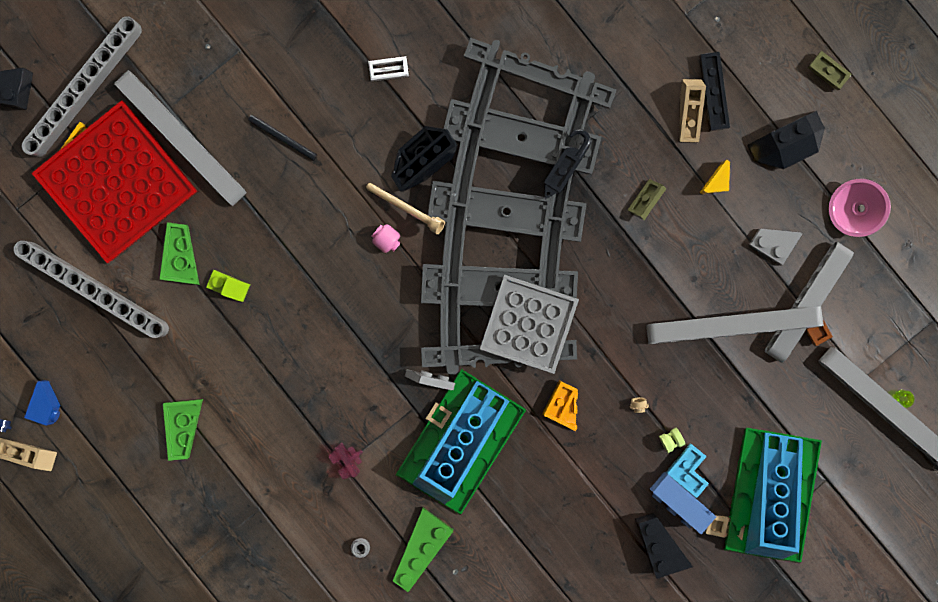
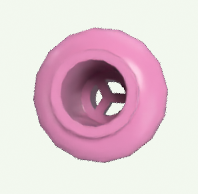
M388 224L380 225L371 236L373 237L372 243L384 253L390 250L394 252L400 245L398 241L400 234Z

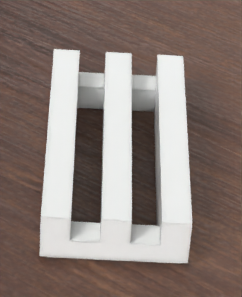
M406 56L368 61L371 82L409 77ZM403 62V65L373 69V66ZM404 70V72L374 76L375 73Z

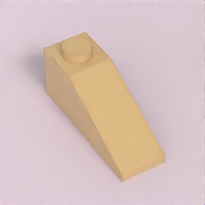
M682 79L680 142H699L706 85L702 80Z
M0 438V459L33 469L52 471L57 452Z

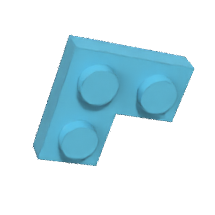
M690 443L666 473L696 498L709 484L695 472L706 456Z

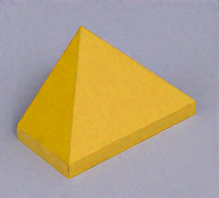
M726 159L719 165L700 191L702 195L729 191L730 161Z

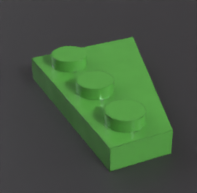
M167 222L160 280L200 285L188 225Z

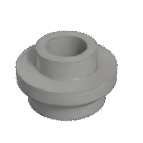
M364 538L355 539L351 544V552L358 558L365 557L370 551V544ZM361 544L364 546V549L359 550L357 546Z

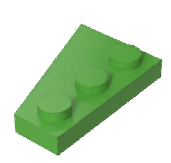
M203 399L163 403L168 461L188 459L190 457Z

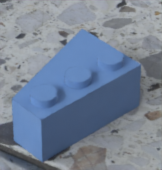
M666 472L650 488L653 492V498L660 504L664 501L668 505L666 508L674 516L676 514L680 515L683 524L689 529L692 526L700 534L717 517Z

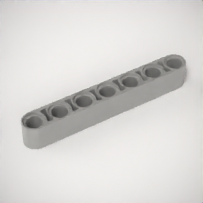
M835 242L829 248L791 309L821 307L850 262L854 252L839 242ZM807 328L776 331L768 343L765 353L783 363L789 357Z

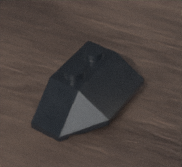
M817 111L755 140L747 146L755 162L779 169H786L819 152L825 127Z
M425 126L398 149L391 177L400 192H404L426 181L453 158L458 145L447 129Z

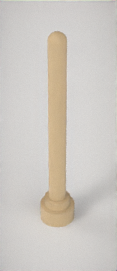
M371 183L367 184L366 188L368 191L428 224L430 231L439 234L443 230L445 221L441 218H431Z

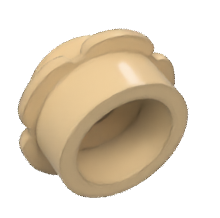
M637 397L631 399L630 409L634 410L635 413H643L649 407L646 398Z

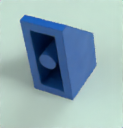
M37 381L24 417L46 426L54 424L60 415V404L49 381Z

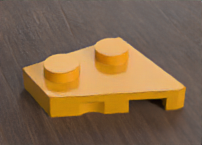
M559 380L542 414L576 431L578 389Z

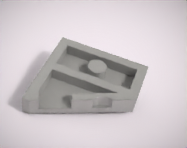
M409 369L406 370L405 377L415 382L448 390L454 389L455 383L449 381L448 376L438 374V377H435L427 371L421 370L420 373Z

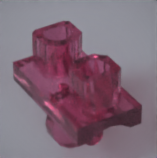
M343 443L336 446L335 450L328 457L333 464L340 460L344 462L345 466L338 470L339 475L344 480L358 475L360 470L355 462L357 465L362 463L359 455L363 452L361 449L356 452L353 446L349 447L347 451Z

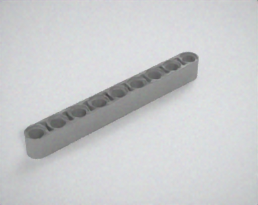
M123 17L119 20L24 139L22 150L26 154L34 157H42L46 154L142 32L141 26L134 19ZM133 24L132 30L127 31V27ZM121 39L120 45L115 46L116 41ZM109 54L108 60L103 61L104 56ZM97 69L96 75L91 76L92 71ZM85 84L84 90L80 92V86ZM73 99L72 105L68 107V101ZM61 114L60 120L56 122V116ZM48 128L49 133L47 136H44V131ZM36 143L37 148L35 151H32V146Z
M127 70L114 83L229 204L234 206L247 193L132 72Z
M19 241L15 244L14 253L16 256L149 337L160 338L168 334L169 327L165 321L38 244L30 241ZM26 245H27L28 248H29V251H28L27 254H25V252H24V248H25ZM42 255L45 256V262L43 264H41L40 262ZM59 265L62 268L60 274L57 273V267ZM75 275L78 276L77 284H74L73 277ZM91 285L95 287L93 294L89 292ZM108 294L111 296L110 304H107L105 301ZM124 304L128 307V311L126 314L122 312V306ZM140 314L144 316L143 324L138 322ZM156 324L161 327L159 334H156L154 331Z
M809 307L646 325L648 344L814 328L822 327L824 324L821 307Z
M830 347L818 362L938 466V436L840 351Z

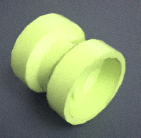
M677 428L672 429L668 434L659 436L667 453L672 452L677 446L682 447L685 445V441Z

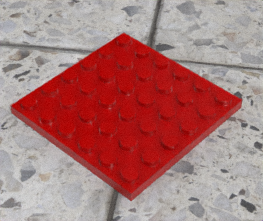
M122 100L32 172V175L106 263H111L198 192Z

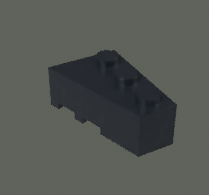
M25 68L0 71V106L27 110L33 72Z
M654 513L635 518L652 573L656 579L693 567Z

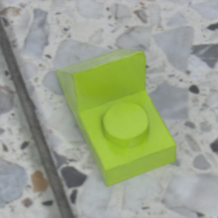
M213 270L206 288L221 293L223 296L244 302L251 284Z

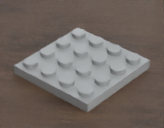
M504 275L480 349L555 374L579 299Z

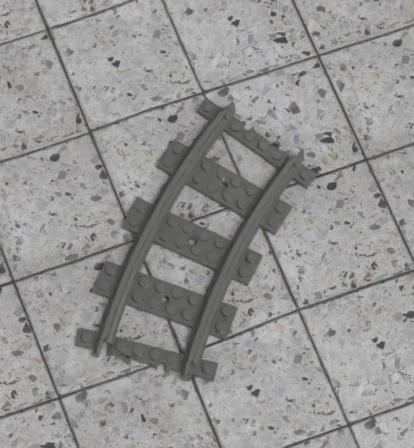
M473 38L469 40L464 58L480 63L482 66L470 104L451 99L444 129L449 131L454 141L460 142L453 183L433 181L428 216L431 218L439 217L447 224L443 265L423 264L421 303L441 304V347L421 348L422 367L447 366L449 374H457L459 365H471L476 368V361L483 360L485 367H488L489 364L510 363L512 361L511 359L481 350V345L460 346V305L494 306L499 292L496 290V285L502 283L504 275L577 298L578 271H559L562 240L581 242L586 203L568 201L572 176L560 194L557 193L547 199L540 196L472 187L479 147L555 166L566 148L574 147L579 149L583 144L584 138L582 135L577 134L572 138L569 135L576 129L584 130L591 104L610 109L616 93V89L596 82L593 83L595 75L587 71L580 77L571 74L570 70L567 69L564 75H560L557 72L558 65L551 67L535 60L529 63L530 55L526 52L522 53L520 59H518L515 53L503 50L501 59L497 60L495 58L500 46L499 40H494L492 45ZM500 71L573 96L564 127L489 109ZM588 133L591 138L590 147L575 171L592 175L602 136ZM519 134H523L525 136L524 141L518 140ZM505 208L510 209L511 212L509 215H505L503 213V210ZM466 226L541 236L539 270L462 266ZM565 340L559 360L577 359L576 340ZM514 361L517 367L523 366V363L517 364V361Z

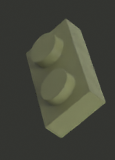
M823 51L819 52L807 67L837 91L842 88L852 75Z
M649 179L628 211L645 220L666 188L662 184Z

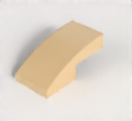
M715 515L717 517L707 527L705 534L725 538L727 537L730 518ZM745 525L741 528L739 535H737L741 540Z

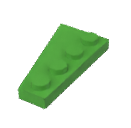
M424 507L421 510L393 579L394 583L407 592L410 591L454 531L453 528Z

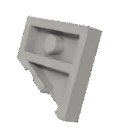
M758 229L749 246L777 264L783 265L802 236V233Z

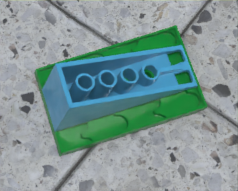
M462 369L454 380V389L447 391L431 417L441 423L446 416V413L439 409L440 406H443L452 412L447 422L441 429L429 421L396 473V476L458 515H461L526 411L522 406Z
M752 428L744 429L724 551L795 563L802 562L822 440ZM745 525L741 540L737 535H739L741 528Z

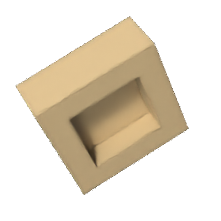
M435 403L426 419L442 429L452 412L440 406L439 409L445 412L446 416L441 423L431 418L439 406L438 403Z

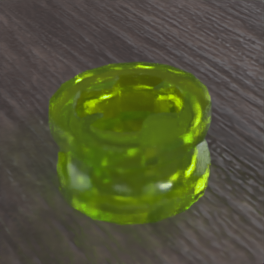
M899 390L894 394L893 398L903 407L908 408L913 405L914 395L910 391ZM904 395L908 398L907 401H900V398L904 397Z

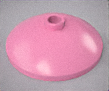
M854 179L845 182L835 190L829 203V215L834 226L842 233L853 237L868 236L880 230L888 220L891 209L889 196L883 187L867 179ZM860 205L865 206V210L863 212H859L858 207Z

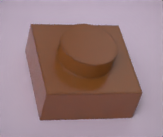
M824 320V326L807 328L805 330L814 346H818L833 337Z

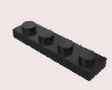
M720 52L700 54L702 81L706 85L705 103L709 131L729 129L730 122Z

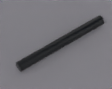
M250 115L248 121L312 161L317 157L316 153L254 115Z

